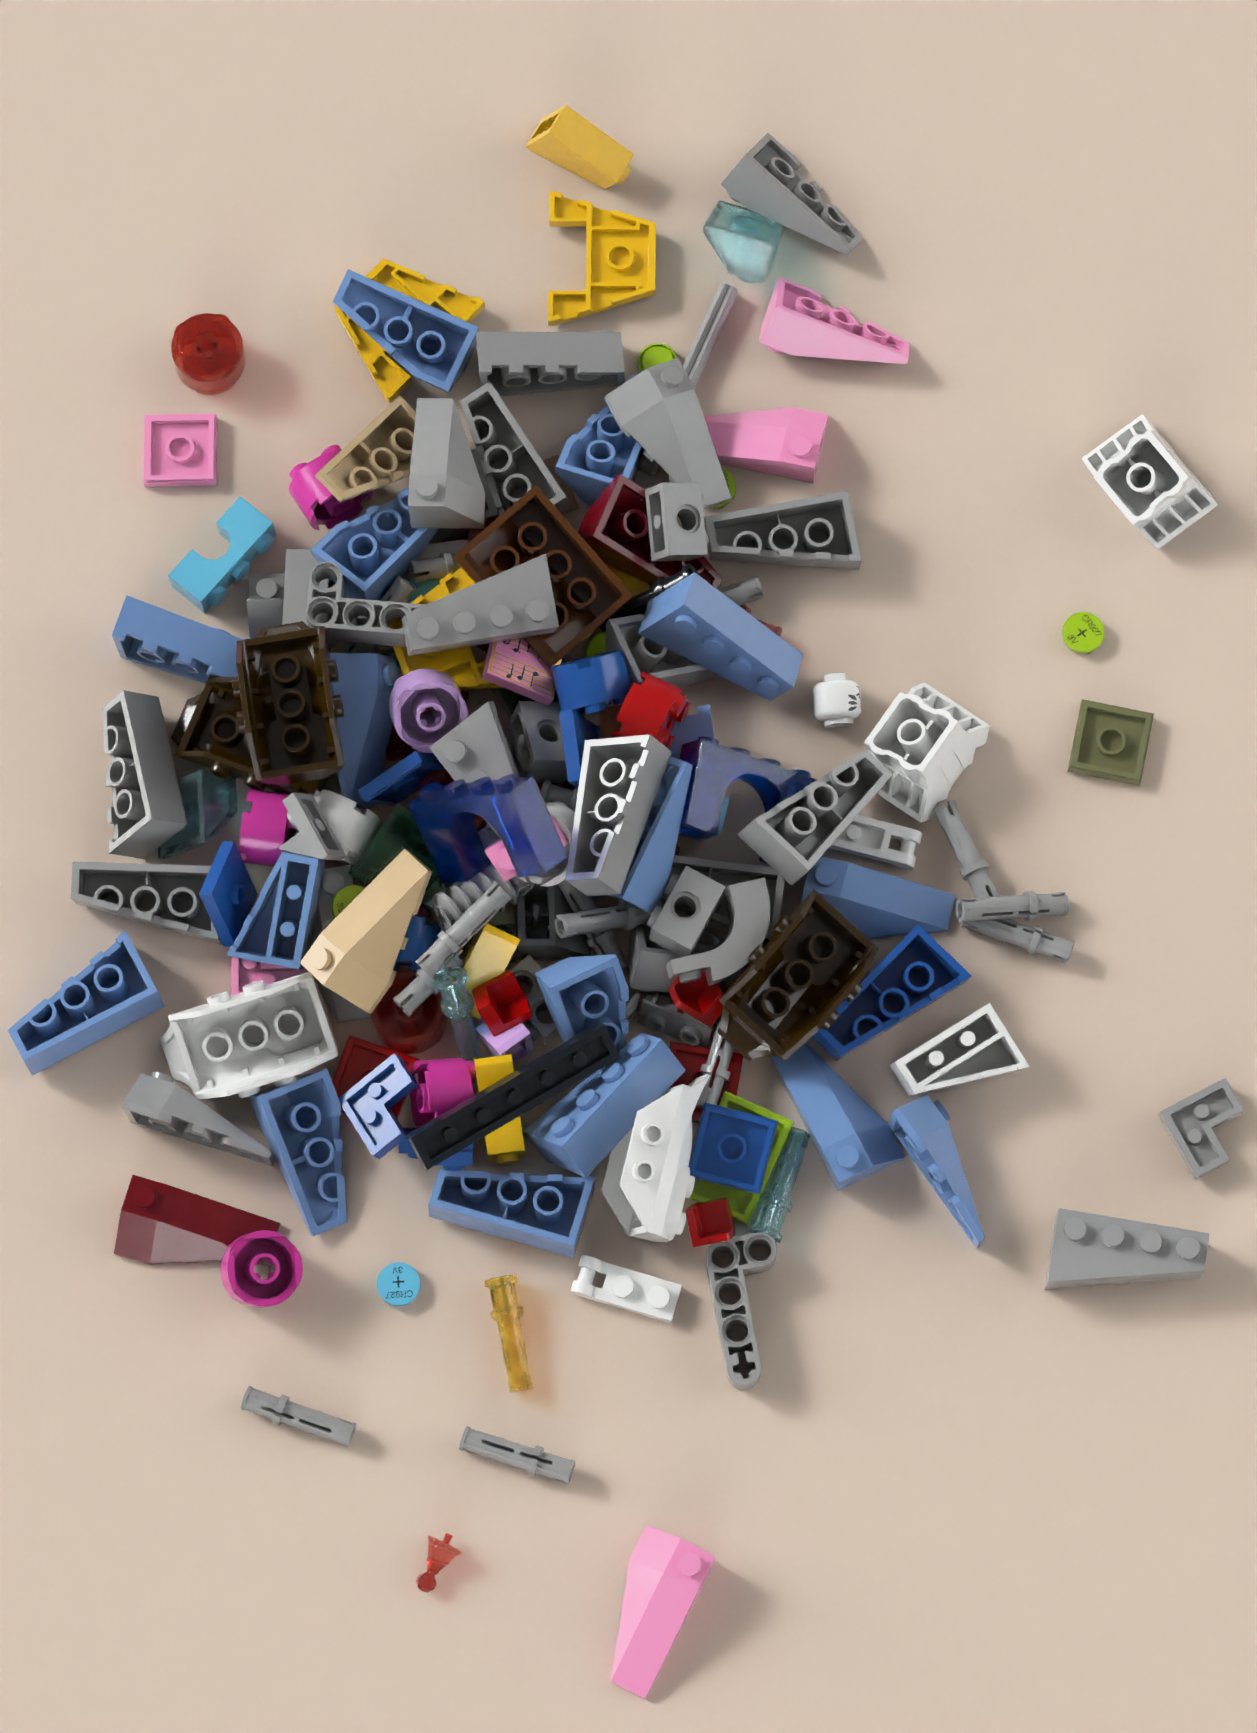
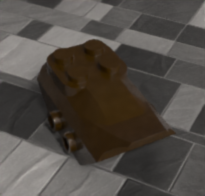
M304 621L260 628L254 638L237 641L236 667L238 676L232 677V687L235 699L241 698L243 711L236 713L240 734L246 733L256 780L265 784L289 785L324 779L340 771L344 766L338 718L344 717V709L341 695H334L333 683L339 682L336 660H329L325 626L310 628Z
M209 677L203 691L197 696L187 699L171 736L178 746L175 756L208 767L212 774L220 778L229 780L233 776L242 779L247 787L254 790L264 791L267 788L284 794H292L294 792L314 795L316 790L319 792L322 789L324 790L329 777L289 785L265 784L256 780L246 733L240 734L236 713L243 710L241 698L235 699L232 677Z
M814 889L789 918L784 915L773 926L770 932L774 936L766 945L761 943L747 957V961L750 962L749 966L719 1000L722 1005V1017L717 1032L749 1061L765 1056H778L786 1060L821 1028L823 1030L828 1029L839 1016V1013L836 1011L844 1000L850 1002L862 989L863 986L859 982L867 974L879 950L878 947Z

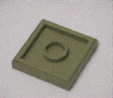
M1082 699L1067 772L1140 786L1154 713Z

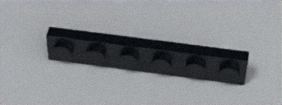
M598 1022L406 1136L422 1167L428 1170L620 1056L605 1025Z

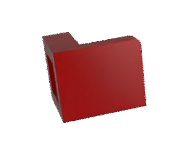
M507 971L471 990L477 1011L494 1037L533 1016L528 997L512 971Z
M701 972V979L687 983H680L679 978H677L668 989L674 1005L708 1027H711L722 1013V1005L719 1000L728 990L726 983L722 981L708 986L705 972Z
M728 1197L691 1204L685 1210L693 1247L728 1241L736 1234Z

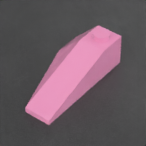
M782 277L778 278L761 326L759 343L764 344L767 349L779 354L785 352L792 356L907 364L909 359V342L874 323L867 322L862 325L850 314L851 311L843 306L833 309L820 302L823 295Z
M790 407L704 416L720 464L814 483L829 414Z
M646 1526L629 1560L611 1677L612 1683L646 1699L715 1563L714 1555L681 1538Z

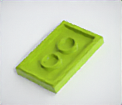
M725 1091L719 1106L779 1121L761 1193L759 1195L695 1178L694 1188L689 1199L700 1203L728 1197L732 1218L749 1225L794 1121Z

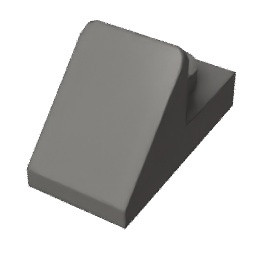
M285 573L249 574L247 613L250 638H254L260 628L282 625Z
M293 792L282 800L288 810V820L294 828L299 830V833L279 847L280 850L324 860L341 861L346 857L312 794Z

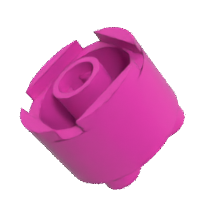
M339 445L327 447L321 453V456L309 463L296 465L289 473L292 479L289 485V493L311 527L315 530H320L318 525L325 524L328 529H332L345 520H351L363 510L360 503L367 496L370 501L374 491L372 490L339 502L315 477L317 472L341 451Z
M249 789L246 802H251V811L243 812L239 839V853H243L241 857L244 863L275 866L281 853L284 852L279 847L295 836L293 835L295 828L288 820V810L282 801L290 794Z
M463 1058L416 1061L413 1064L411 1073L418 1074L417 1083L419 1084L410 1092L411 1110L415 1126L426 1124L474 1096L472 1083L476 1079V1070L473 1061H465Z
M269 1230L248 1233L234 1240L228 1245L220 1266L222 1283L229 1296L238 1303L253 1308L274 1306L285 1301L298 1287L303 1273L302 1259L297 1248L285 1236ZM260 1259L262 1265L269 1267V1273L263 1274L262 1279L260 1274L254 1272V1266L259 1264Z

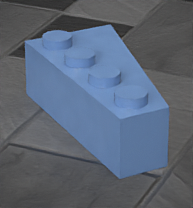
M126 930L115 939L116 942L104 953L100 951L90 960V965L77 976H71L61 984L62 988L48 1000L44 999L8 1030L32 1076L165 1007Z
M641 1032L618 1052L619 1058L592 1073L523 1131L547 1162L583 1177H587L634 1127L637 1111L659 1099L685 1072V1068L662 1039Z
M439 1169L428 1203L429 1217L574 1258L595 1190V1176H582V1178L563 1177L561 1174L535 1176L516 1172L489 1174V1171H449Z

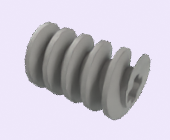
M489 865L484 869L483 873H474L471 876V880H461L458 883V887L451 885L446 889L445 893L438 892L433 895V909L441 930L445 932L494 882L498 883L512 898L508 902L513 906L516 905L517 897L510 881L504 882L496 868ZM505 905L499 910V912L505 911Z

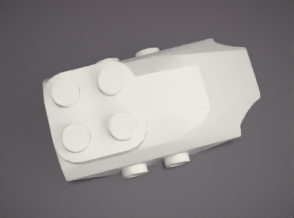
M310 972L265 985L264 980L256 981L243 986L244 992L232 996H229L228 991L217 993L207 998V1004L168 1015L170 1025L167 1031L160 1037V1041L174 1080L188 1085L198 1100L225 1097L237 1093L239 1098H244L259 1093L261 1091L260 1086L274 1082L275 1087L290 1084L297 1080L295 1075L337 1057L338 1050L332 1024L315 977Z
M706 1074L697 1077L689 1085L681 1084L670 1088L659 1099L637 1111L634 1127L610 1151L601 1192L627 1236L655 1242L671 1241L675 1234L681 1235L683 1232L686 1213H683L682 1209L685 1198H690L695 1183V1177L690 1175V1168L688 1167L692 1147V1114L710 1075Z

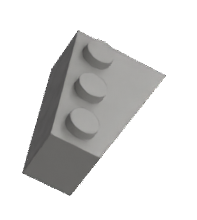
M488 701L429 748L499 837L509 831L511 827L495 805L494 800L522 783L509 750V744L502 730L494 701Z

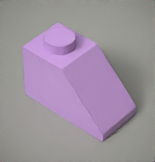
M482 1017L478 1020L479 1026L475 1028L477 1038L492 1057L512 1054L514 1064L533 1050L531 1033L522 1023L494 1037Z

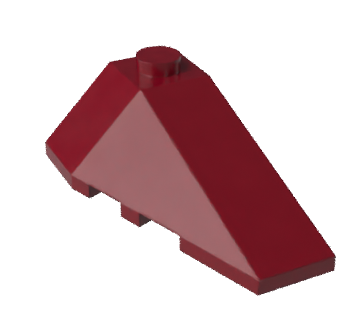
M621 474L612 480L583 518L578 533L605 564L653 586L656 579L660 577L668 578L682 571V566L691 564L697 570L699 576L716 589H718L722 577L704 556L691 561L652 562L645 489Z
M132 1175L121 1208L114 1254L150 1265L170 1262L199 1263V1261H220L228 1245L240 1236L261 1230L278 1232L281 1224L164 1183Z

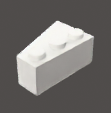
M990 1003L889 1065L909 1097L1021 1071L1030 1067Z

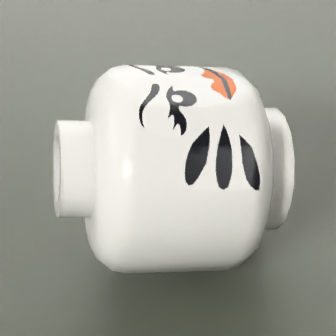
M845 673L824 675V682H820L813 687L814 715L817 720L824 722V727L839 728L851 726L854 724L853 720L861 715L859 684L853 680H846Z

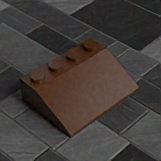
M535 485L457 552L453 559L474 583H478L546 554L559 627L554 633L524 637V640L545 664L551 668L631 601L633 595L538 486Z

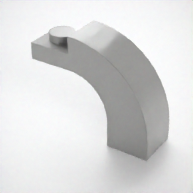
M765 877L729 885L725 889L724 897L730 923L724 942L711 951L670 960L665 965L669 980L679 978L680 983H687L701 979V972H705L708 986L730 978L748 963L747 957L759 944L763 943L770 922V898Z

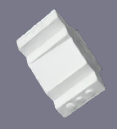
M1143 414L1082 458L1098 484L1132 525L1136 526L1157 550L1218 506L1214 497L1206 490L1193 472L1186 467L1170 444Z
M925 682L912 687L907 695L900 692L864 742L868 751L893 773L877 794L920 823L934 817L933 810L937 803L948 798L949 791L962 771L972 764L975 749L986 744L990 725Z

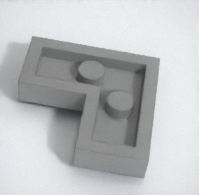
M1224 1078L1159 1112L1160 1119L1195 1180L1229 1162L1227 1154L1212 1129L1242 1114L1244 1109L1227 1079Z

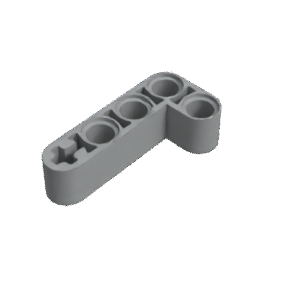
M327 561L315 565L311 570L306 602V618L310 628L325 626L327 640L407 647L403 627L391 629L388 627V624L394 619L402 620L407 612L426 604L344 598L345 584L342 571L335 563ZM330 578L337 581L331 588L325 589L319 586V583L324 579ZM321 613L332 615L330 621L326 623H318L314 620ZM357 616H365L369 619L363 626H355L351 623Z
M765 1233L732 1237L728 1241L713 1243L706 1252V1269L726 1374L729 1383L739 1390L753 1388L761 1377L760 1356L744 1276L763 1273L774 1266L777 1256V1245L775 1240ZM757 1244H762L770 1250L771 1254L766 1260L757 1261L750 1256V1249ZM726 1251L732 1255L733 1262L726 1268H720L713 1263V1256L717 1252ZM726 1288H733L739 1292L741 1297L737 1303L727 1305L720 1300V1292ZM732 1325H741L747 1330L748 1335L743 1341L734 1342L727 1337V1329ZM744 1351L747 1368H754V1370L750 1371L749 1378L742 1379L741 1373H734L739 1368L738 1353Z

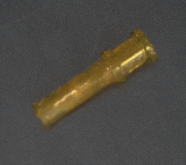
M517 1275L500 1276L484 1281L485 1287L489 1288L493 1311L490 1312V1317L493 1319V1322H497L509 1393L533 1388L520 1323L524 1310L523 1306L518 1304L515 1283L518 1282Z

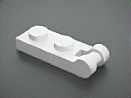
M857 815L829 848L893 864L901 869L913 870L916 857L913 854L915 847L920 845L923 834L912 828ZM891 839L901 842L899 851L889 849Z
M581 1255L578 1267L581 1268L578 1280H574L572 1283L571 1293L672 1323L682 1291L681 1284L606 1263L594 1257ZM595 1274L606 1276L603 1288L592 1285Z

